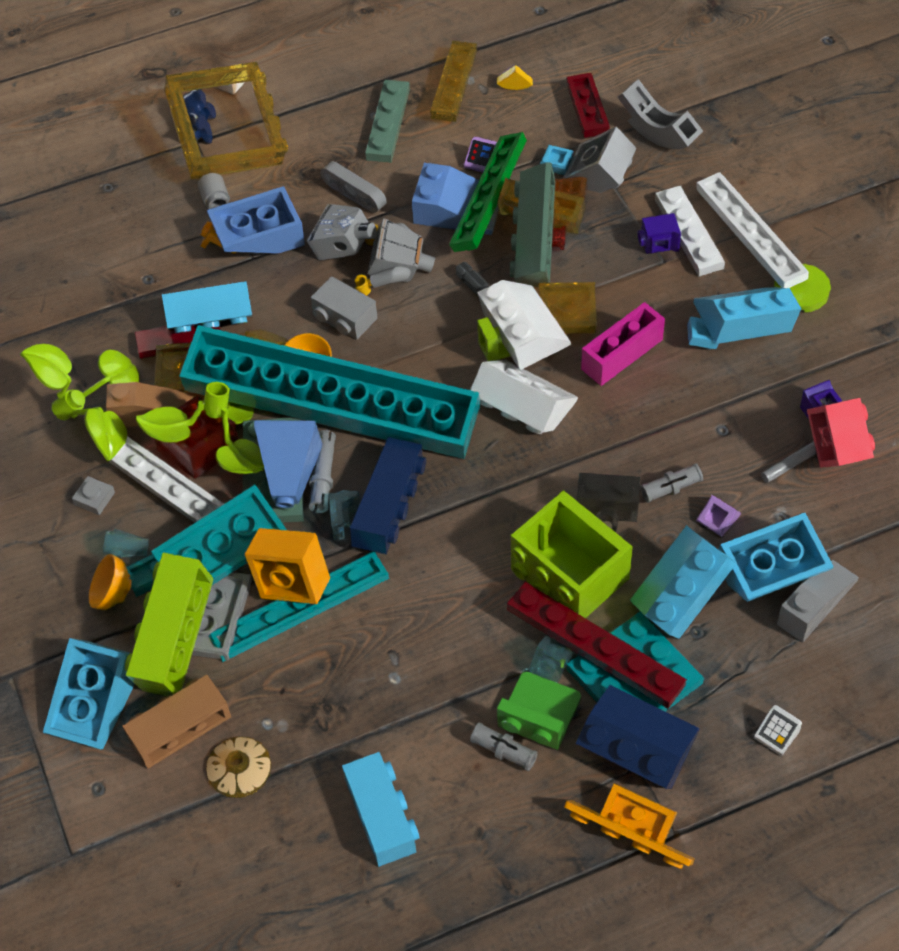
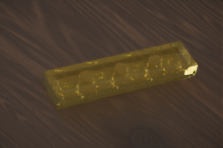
M452 41L430 110L431 119L456 122L477 54L476 43Z

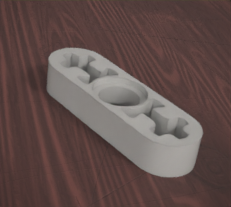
M331 161L320 171L322 179L328 186L372 213L378 212L387 203L385 195L379 188L337 162Z

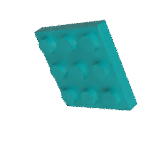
M641 612L611 632L612 635L687 679L686 686L669 709L703 684L704 677ZM580 655L567 664V671L596 703L609 685H612L665 712L668 710Z

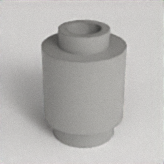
M208 173L199 179L197 186L207 209L229 203L230 196L221 175Z

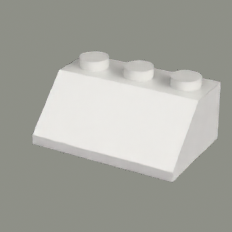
M501 280L477 292L484 316L489 318L493 327L499 329L503 345L520 370L571 345L570 340L532 285Z
M507 360L482 362L471 388V391L479 392L481 405L501 410L503 417L512 421L520 420L526 424L528 430L537 434L553 431L578 399L577 396L525 369L520 370L517 365Z

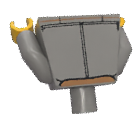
M383 218L379 228L375 224L377 229L376 237L374 239H365L366 244L373 245L367 273L370 275V278L367 279L365 275L356 276L354 281L357 287H355V290L367 296L371 292V286L377 288L391 283L409 282L417 269L430 273L434 266L435 257L421 253L422 236L412 232L404 223H393Z

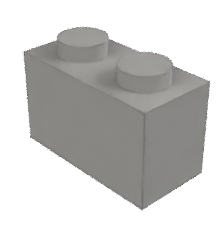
M333 276L311 296L313 315L316 319L330 324L341 334L349 335L356 340L378 319L375 300Z

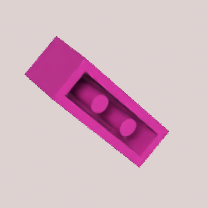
M645 302L582 348L581 370L600 386L604 385L663 340L665 318Z

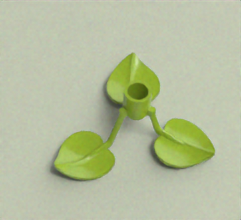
M36 344L22 351L20 355L28 362L33 373L42 384L52 390L61 389L57 393L59 398L52 403L54 415L63 421L71 417L75 419L79 415H85V425L95 445L107 461L113 459L127 440V430L123 421L112 411L103 412L101 407L83 408L85 397L107 382H110V384L139 382L138 370L131 360L119 351H104L98 358V367L105 378L82 393L79 390L67 391L71 383V377L67 374L71 371L72 364L61 349L50 344Z
M222 382L207 384L204 400L198 401L197 409L188 420L187 415L175 407L155 408L143 415L136 416V422L146 434L156 440L172 443L187 439L190 435L188 426H192L201 411L205 410L209 417L218 418L219 421L223 422L224 439L227 446L220 447L217 450L216 460L223 469L238 474L258 473L265 470L260 448L257 444L247 439H239L233 443L230 439L228 423L242 424L243 421L251 420L254 408L229 402L230 388Z

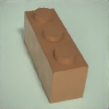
M205 675L200 679L190 681L184 689L174 695L162 698L156 706L146 712L134 715L122 727L132 747L146 768L149 769L231 718V714L226 700L209 676Z

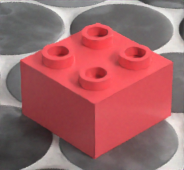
M861 398L806 409L820 468L841 466L874 458L875 442L873 436L868 433L866 424L868 412L866 406L861 403Z

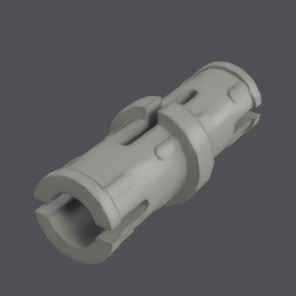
M697 463L674 473L668 471L664 473V477L640 485L641 493L647 503L670 493L676 495L680 493V489L703 481V474ZM681 478L683 479V480L677 481V482H675V483H672L673 481H676V480H678V479H681ZM669 483H672V484H670V485H668V486H665V487L661 488V486H663V485H667V484H669Z
M478 723L475 726L470 737V742L476 743L495 753L496 758L500 760L505 758L521 766L526 771H530L538 756L537 751H533L514 741L513 736L507 733L502 735L484 726L482 723Z

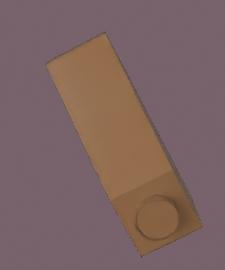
M139 382L107 384L106 409L116 413L123 421L125 427L139 426L136 422V416L143 415L150 410L160 407H175L183 411L187 415L188 420L194 414L198 407V401H200L199 394Z

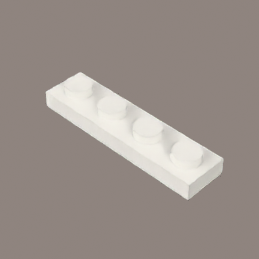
M681 186L656 192L655 201L663 215L675 214L681 231L680 245L698 277L724 269V259Z

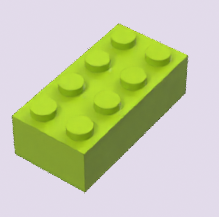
M162 553L160 562H157L153 569V587L151 592H148L145 596L143 605L145 610L142 623L139 622L136 626L134 634L136 643L133 653H130L126 659L125 671L127 672L126 676L142 691L172 696L182 690L214 579L200 560Z

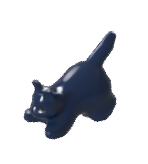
M193 88L192 91L185 93L182 98L176 94H169L168 98L180 108L185 118V124L177 130V134L184 136L183 141H197L202 137L206 144L212 143V130L207 120L215 119L216 110L210 102H206L205 93L202 89Z

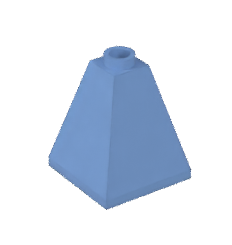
M254 420V428L271 497L277 507L292 508L294 504H299L322 448V440L316 422Z

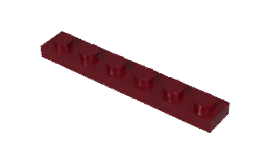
M526 582L507 603V611L667 709H669L686 686L687 679Z

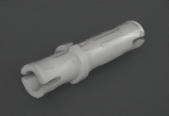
M330 430L319 431L322 448L314 466L313 476L309 479V487L311 488L309 509L313 511L316 504L315 513H324L328 510L329 491L333 487L331 471L336 434L331 432L330 439H328Z

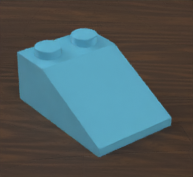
M69 638L43 733L97 749H103L135 684L126 676L127 672L125 671L126 659L130 653L86 640Z

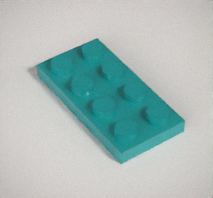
M253 485L153 549L151 553L157 562H160L162 553L200 560L213 577L212 585L248 563L245 552L259 528L287 529L257 486Z

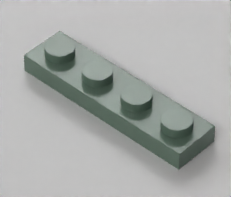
M384 80L365 152L367 161L392 163L410 91L409 82Z

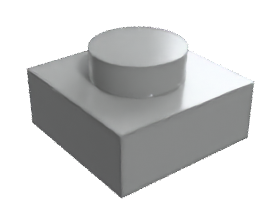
M87 476L72 497V501L75 506L100 515L115 494L113 486Z

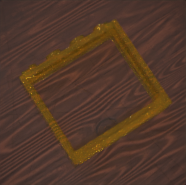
M257 62L166 75L164 91L191 180L199 179L208 173L223 175L283 164L285 153L288 152L287 141L285 138H281L280 120L277 115L274 116L272 110L274 106L273 98L270 93L267 94L265 88L266 76L263 71L260 72ZM251 81L271 146L201 157L182 92Z

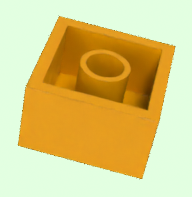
M259 528L245 552V557L261 599L318 604L330 580V575L316 533Z

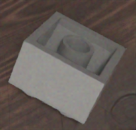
M614 127L579 144L562 181L565 184L598 193L609 189H616L624 181L623 176L627 168L632 164V157L637 148L617 127Z

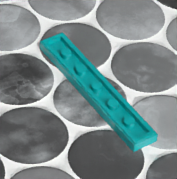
M372 551L329 573L330 580L318 604L275 600L239 618L234 642L229 649V659L389 579V573L376 553ZM229 624L210 633L209 637L215 647L222 648L217 636L227 632ZM220 656L222 662L226 661L225 656Z

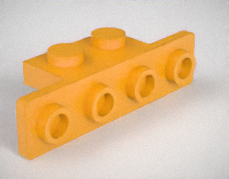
M616 783L613 784L601 814L573 800H567L564 808L571 810L570 817L584 824H589V821L592 820L602 825L601 832L613 838L619 839L621 835L633 840L631 846L648 854L653 849L665 855L663 861L676 868L682 869L683 865H693L695 858L664 844L677 812Z

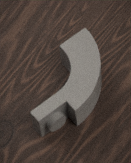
M639 79L632 82L617 96L632 116L628 120L631 126L643 137L659 146L669 149H682L688 147L703 132L688 110L677 114L662 108Z

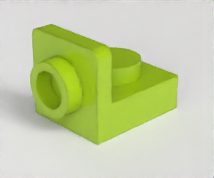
M489 318L477 320L478 344L487 361H497L511 356L502 343L499 329L492 326Z

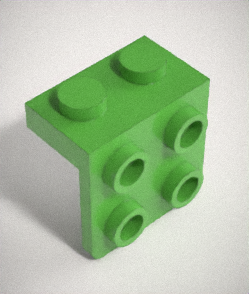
M523 672L509 700L502 698L498 705L497 725L511 733H516L539 744L558 750L581 701V694L575 689L530 672Z

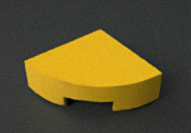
M515 65L497 77V85L505 89L521 90L532 86L533 79Z

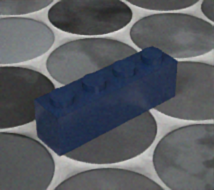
M387 438L350 526L352 547L387 555L391 543L395 544L397 542L399 522L406 519L409 507L407 502L409 497L413 498L417 490L418 481L416 479L418 474L423 475L425 471L426 458L422 455V444Z

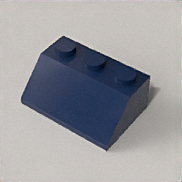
M609 685L590 712L576 744L666 789H672L700 728Z

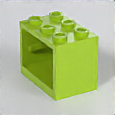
M563 490L511 534V569L520 580H526L534 588L586 618L630 579L633 546Z

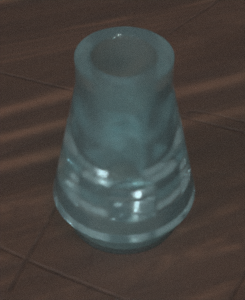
M114 528V531H106L103 546L104 555L113 554L119 558L148 555L149 538H143Z

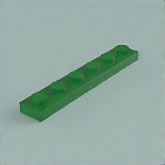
M523 132L500 136L449 243L454 252L470 251L478 248L527 141Z

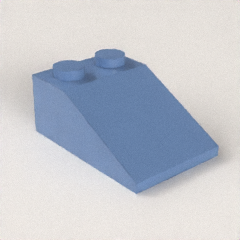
M424 162L412 199L413 224L456 230L479 180L451 166ZM503 193L484 234H493Z
M284 186L207 210L209 219L224 252L282 253L305 245L302 222Z

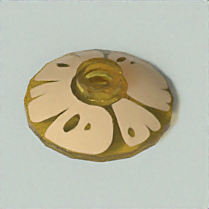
M236 736L224 740L213 749L207 760L206 773L209 783L218 793L226 797L242 798L254 794L265 785L270 776L272 763L268 750L261 742L250 737ZM243 759L241 764L232 765L234 760Z

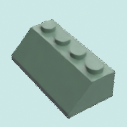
M545 162L520 171V181H515L514 187L515 198H519L518 207L513 208V224H517V234H512L511 249L516 251L515 261L510 262V277L514 278L516 283L532 285L533 287H550L555 177L552 163Z

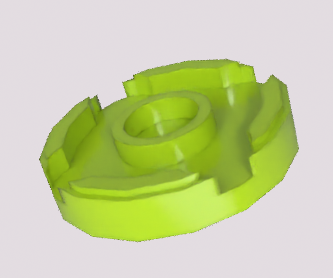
M802 264L809 271L808 280L790 287V290L800 305L801 310H804V313L813 312L827 303L831 290L830 280L817 267ZM776 281L774 282V287L782 288Z

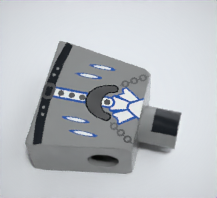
M327 204L307 242L318 260L351 256L359 252L365 239H374L376 237L377 229L374 223L368 222L360 208Z

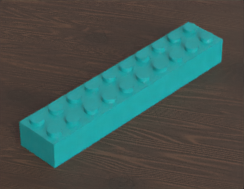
M200 325L196 328L179 375L185 391L205 395L207 384L222 382L230 388L229 402L306 421H315L319 424L384 440L390 437L422 444V449L461 459H465L480 409L479 392Z

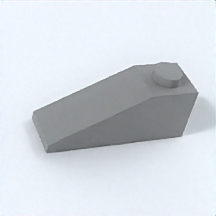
M834 560L831 561L834 566L833 569L808 578L781 606L777 625L802 643L859 579L858 576Z

